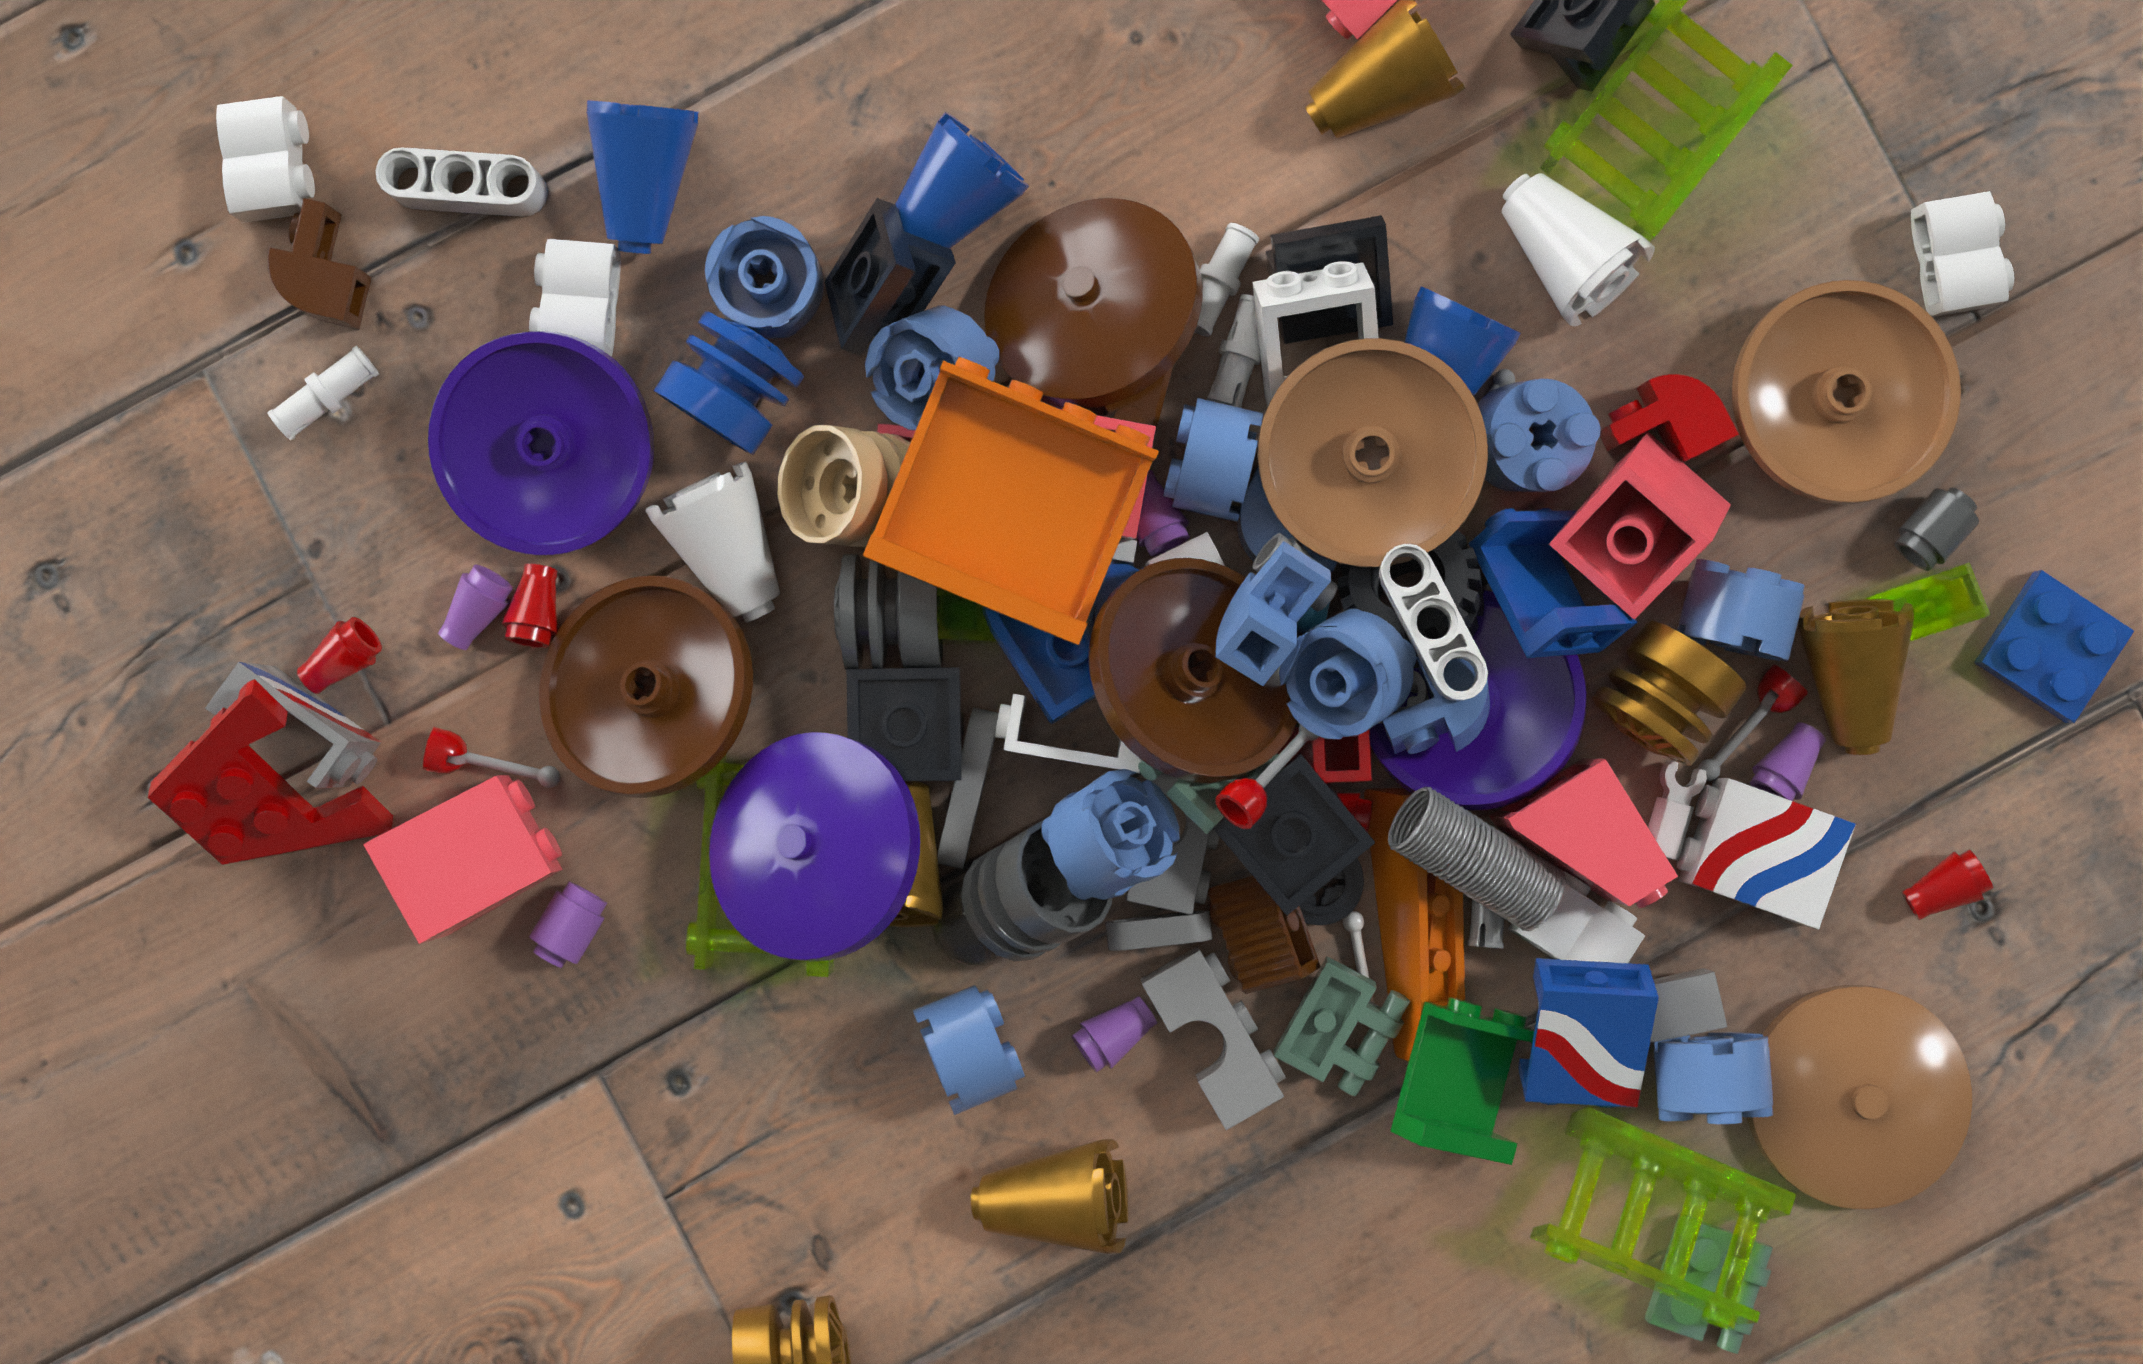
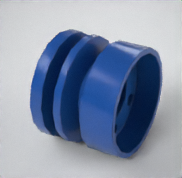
M705 311L698 324L717 338V341L712 346L694 335H689L685 342L704 361L696 369L685 363L673 360L655 387L654 392L745 452L754 455L773 426L755 407L757 402L762 398L785 407L789 401L788 397L772 386L770 382L776 377L786 384L797 388L804 375L783 355L782 350L760 334L743 324L720 318Z

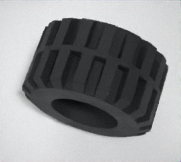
M1456 530L1446 541L1429 551L1428 555L1431 557L1473 637L1479 628L1477 616H1483L1484 590L1477 556L1473 547L1468 548L1466 537L1459 530ZM1413 559L1390 566L1389 572L1393 580L1402 574L1422 572L1419 563ZM1341 563L1340 568L1343 576L1338 577V590L1344 611L1359 609L1377 615L1391 624L1403 639L1410 642L1394 609L1380 601L1384 591L1379 579L1380 567H1357ZM1432 607L1420 611L1416 622L1419 632L1428 639H1439L1445 636L1449 624L1447 616L1443 611ZM1417 659L1413 668H1419Z

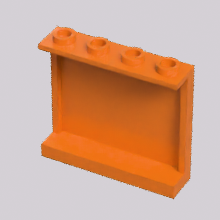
M958 357L955 365L943 361L883 511L862 556L1070 643L1079 645L1097 594L1152 461L1156 459L1159 451L1148 447L1147 444L1150 437L1135 429L1118 424L1116 431L1112 432L1094 424L1097 415L1085 408L1065 402L1062 410L1041 402L1044 393L1028 384L1011 380L1009 387H1005L988 380L987 377L990 370L973 361Z

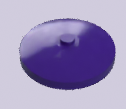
M529 331L503 336L480 346L461 360L450 372L436 396L431 411L428 429V448L432 471L443 497L456 515L469 528L484 539L508 550L533 555H555L575 551L595 543L621 525L639 503L651 475L654 459V432L646 402L639 388L615 359L595 345L571 335L549 331Z
M1484 591L1483 616H1477L1479 628L1472 637L1486 663L1490 696L1489 714L1479 735L1469 745L1457 752L1446 732L1438 736L1439 741L1434 746L1424 751L1409 754L1406 749L1395 754L1383 724H1376L1370 728V747L1384 770L1404 789L1413 794L1422 787H1431L1432 790L1445 795L1446 798L1454 801L1455 804H1459L1465 810L1472 811L1503 807L1518 802L1543 788L1561 771L1572 756L1580 739L1586 715L1585 678L1578 655L1527 658L1492 591ZM1413 668L1414 671L1420 674L1419 668ZM1410 692L1401 707L1407 706L1408 698L1417 696L1418 693Z
M810 732L790 736L769 745L751 758L733 778L721 799L713 821L709 848L710 870L714 890L725 915L735 929L745 939L765 952L778 957L800 961H826L840 958L859 950L878 937L901 910L912 888L920 856V826L915 803L908 786L896 768L879 752L859 741L837 734Z

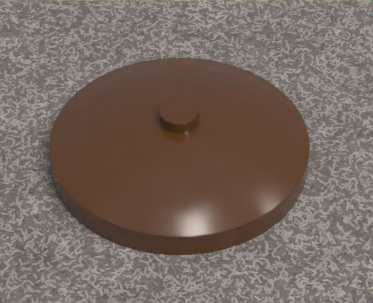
M1098 198L1074 203L1052 212L1033 224L1004 254L993 274L987 291L984 312L986 335L996 342L1000 356L998 363L1011 380L1020 381L1044 393L1041 398L1042 402L1058 407H1063L1064 403L1068 402L1085 409L1114 404L1143 391L1156 382L1175 364L1186 349L1197 327L1202 307L1203 285L1199 265L1180 230L1162 213L1147 205L1117 198Z
M1173 558L1150 564L1133 574L1110 594L1101 607L1092 629L1089 645V670L1094 693L1101 711L1115 734L1129 750L1153 768L1167 775L1191 782L1213 783L1235 779L1266 763L1286 744L1298 721L1287 706V703L1291 700L1286 684L1282 686L1280 684V666L1262 686L1215 657L1216 639L1220 623L1232 598L1246 577L1226 566L1196 558Z
M649 575L633 577L613 583L587 598L569 615L548 649L539 684L540 715L547 739L558 758L572 773L581 780L616 795L635 798L656 797L681 790L711 771L728 753L742 730L749 711L753 690V667L749 647L739 624L731 613L711 595L688 582L666 576Z

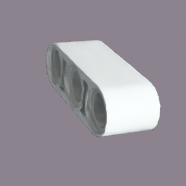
M401 147L393 148L384 153L378 160L375 170L376 180L381 189L401 205L411 209L523 217L531 216L540 211L546 203L548 196L547 184L543 177L524 158L515 155ZM408 168H418V178L415 184L408 189L399 190L398 179L402 172ZM462 172H473L474 179L471 187L463 193H453L452 184L456 176ZM520 175L528 176L529 184L526 191L518 197H507L506 189L511 179Z
M1414 544L1395 546L1387 552L1380 565L1379 579L1434 688L1441 696L1452 701H1463L1475 697L1483 690L1487 682L1488 670L1486 663L1428 553L1421 547ZM1403 556L1416 560L1422 570L1420 582L1409 588L1397 585L1392 580L1389 572L1391 563ZM1429 607L1443 611L1449 623L1445 636L1439 639L1424 637L1419 632L1416 624L1420 611ZM1452 659H1464L1474 668L1475 680L1466 691H1455L1444 680V668Z

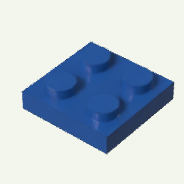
M2043 570L2034 571L1974 663L2063 722L2075 723L2134 633V630Z

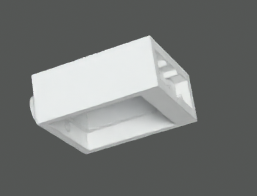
M1346 261L1328 264L1322 270L1299 274L1283 271L1269 276L1266 280L1252 282L1264 394L1267 406H1269L1280 385L1288 377L1283 376L1277 317L1356 304L1359 339L1378 338L1375 287L1363 262L1356 264Z

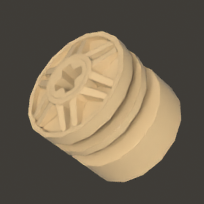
M814 425L798 434L785 452L779 470L777 492L782 517L792 533L808 543L866 548L911 442L896 434L859 431L858 429L832 425Z

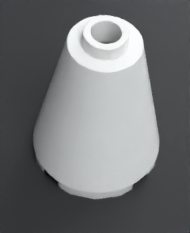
M1542 173L1536 174L1533 177H1530L1528 174L1520 176L1503 194V199L1506 201L1502 208L1504 218L1560 314L1570 326L1576 327L1582 324L1578 314L1584 310L1594 317L1612 303L1638 277L1639 273L1633 268V265L1642 255L1649 262L1654 254L1655 247L1647 238Z
M745 461L732 466L737 475L736 477H732L730 472L723 475L717 472L664 498L667 510L661 512L658 505H651L646 509V512L653 524L712 596L733 617L742 615L745 622H750L775 609L772 599L780 594L752 472Z

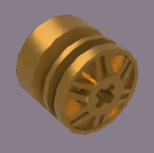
M1653 620L1648 621L1626 650L1628 657L1642 671L1641 675L1638 676L1619 668L1613 669L1608 676L1610 681L1623 694L1604 686L1598 689L1592 699L1595 705L1612 720L1614 726L1635 743L1654 754L1666 756L1685 766H1691L1699 756V752L1686 737L1700 743H1708L1712 738L1710 729L1696 714L1698 711L1717 718H1726L1747 689L1746 683L1724 661L1699 643L1665 624Z
M831 1295L816 1297L814 1324L812 1323L808 1305L803 1299L795 1300L793 1303L790 1328H784L779 1312L773 1304L737 1309L734 1313L732 1325L733 1364H851L845 1326L840 1321L834 1297Z

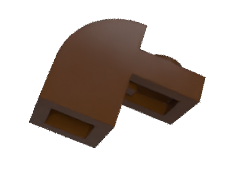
M304 198L301 211L294 214L289 227V241L292 244L291 252L269 247L268 269L271 280L279 294L289 304L302 312L326 323L359 330L372 277L357 267L331 261L342 215L326 203Z

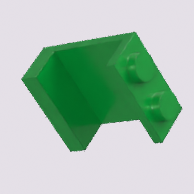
M1449 997L1447 1007L1425 1002L1390 1132L1419 1146L1512 1165L1518 1143L1494 1133L1493 1129L1517 1039L1533 1043L1535 1030L1525 1027L1526 1016L1511 1011L1494 1008L1493 1016L1488 1017L1480 1015L1481 1005L1458 998Z

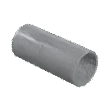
M1422 787L1411 794L1400 807L1392 821L1388 834V844L1391 850H1395L1396 853L1408 858L1409 861H1413L1414 864L1427 870L1428 873L1438 876L1445 883H1449L1450 886H1454L1459 892H1463L1464 895L1476 900L1477 903H1481L1482 906L1490 909V911L1499 914L1500 917L1516 925L1517 928H1521L1522 931L1529 932L1544 924L1556 910L1565 890V873L1562 869L1554 866L1553 863H1549L1548 860L1532 852L1531 849H1527L1526 846L1514 841L1513 838H1509L1504 832H1500V830L1489 825L1487 822H1483L1482 819L1472 815L1471 812L1460 807L1459 804H1455L1454 801H1450L1445 795L1432 790L1431 787Z

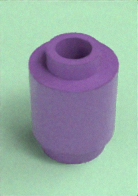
M569 881L563 892L556 891L529 937L538 943L533 952L559 968H562L566 961L578 964L605 919L601 913L606 907L607 902Z

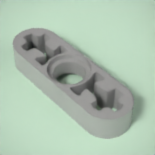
M973 707L962 749V780H955L937 855L938 864L964 869L996 738L995 733L999 714L997 712Z

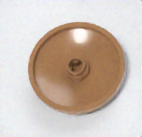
M1839 280L1817 284L1793 294L1772 308L1756 324L1745 340L1735 365L1732 380V405L1735 422L1740 437L1754 461L1768 476L1787 490L1802 497L1828 504L1844 505L1873 501L1894 494L1918 480L1934 465L1947 447L1958 420L1961 400L1960 374L1957 361L1946 335L1937 322L1920 305L1904 294L1880 284L1858 280Z
M1366 338L1339 343L1320 351L1300 364L1284 380L1270 401L1264 415L1258 442V464L1262 486L1272 510L1282 525L1294 538L1318 555L1338 563L1357 567H1380L1387 552L1398 545L1414 544L1428 553L1446 541L1461 526L1473 509L1483 486L1488 460L1487 435L1483 417L1475 398L1463 380L1451 367L1428 351L1412 344L1383 338ZM1404 556L1397 558L1390 566L1413 560V558Z
M1833 986L1815 991L1795 1001L1784 1009L1762 1033L1763 1037L1768 1036L1770 1048L1773 1116L1747 1117L1753 1138L1764 1158L1783 1179L1814 1199L1842 1208H1883L1901 1203L1923 1192L1936 1182L1955 1160L1963 1145L1971 1120L1972 1086L1970 1074L1963 1053L1953 1035L1932 1012L1921 1004L1896 992L1874 986Z

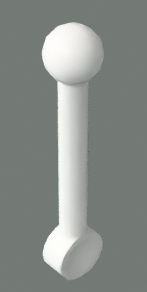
M1352 911L1343 918V926L1350 932L1357 972L1369 978L1361 935L1364 918L1359 912ZM1372 996L1371 999H1370V1001H1369V1003H1371V1004H1373V1005H1375V1006H1378L1377 1004L1374 1003L1373 996Z

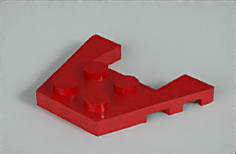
M255 679L247 682L240 689L238 699L228 709L223 707L211 719L210 727L196 742L191 740L151 781L147 798L222 865L377 836L391 830L393 814L363 785L314 808L249 746L284 728L288 711Z

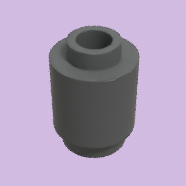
M1939 488L1934 489L1899 528L1901 536L1894 543L1896 549L1909 562L1925 571H1930L1936 563L1944 564L1979 524V519L1974 513L1977 505L1959 489L1950 488L1948 491Z

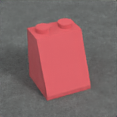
M1647 431L1606 475L1549 545L1635 620L1713 541L1731 504Z
M1582 758L1559 772L1543 788L1518 802L1506 805L1489 815L1495 826L1550 863H1553V865L1585 883L1593 892L1605 900L1626 906L1636 903L1638 908H1643L1666 895L1668 890L1665 884L1678 877L1606 759Z
M496 775L363 844L419 944L454 933L563 870L557 858L562 856L561 849L552 833L546 827L541 830L539 829L530 813V810L535 808L534 801L525 785L519 779L513 782L509 775Z

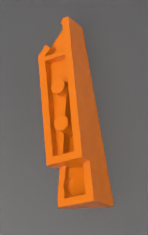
M1404 788L1366 789L1364 799L1373 800L1368 834L1375 841V844L1370 847L1387 994L1389 995L1390 991L1394 990L1410 1000L1401 1017L1404 1025L1397 1037L1393 1038L1394 1053L1398 1058L1409 1061L1424 1003L1430 1002L1447 1007L1449 997L1465 1000L1463 892H1459L1458 889L1450 886L1449 883H1445L1438 876L1428 873L1427 870L1418 867L1413 861H1409L1408 858L1396 853L1395 850H1391L1388 844V834L1392 821L1400 807L1412 793Z

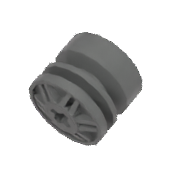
M843 554L840 576L834 593V624L836 639L842 651L845 670L862 668L864 645H870L873 669H884L888 645L899 646L901 662L904 668H942L944 636L943 590L899 571L897 578H887L885 565L872 560L869 562L868 579H863L860 556L858 554Z
M1044 820L974 860L963 880L962 902L965 915L978 940L995 955L1014 962L1033 960L1045 952L1055 949L1060 944L1069 942L1090 931L1104 921L1112 905V898L1102 900L1091 897L1082 900L1070 892L1067 880L1056 866L1050 847L1043 839L1041 830Z

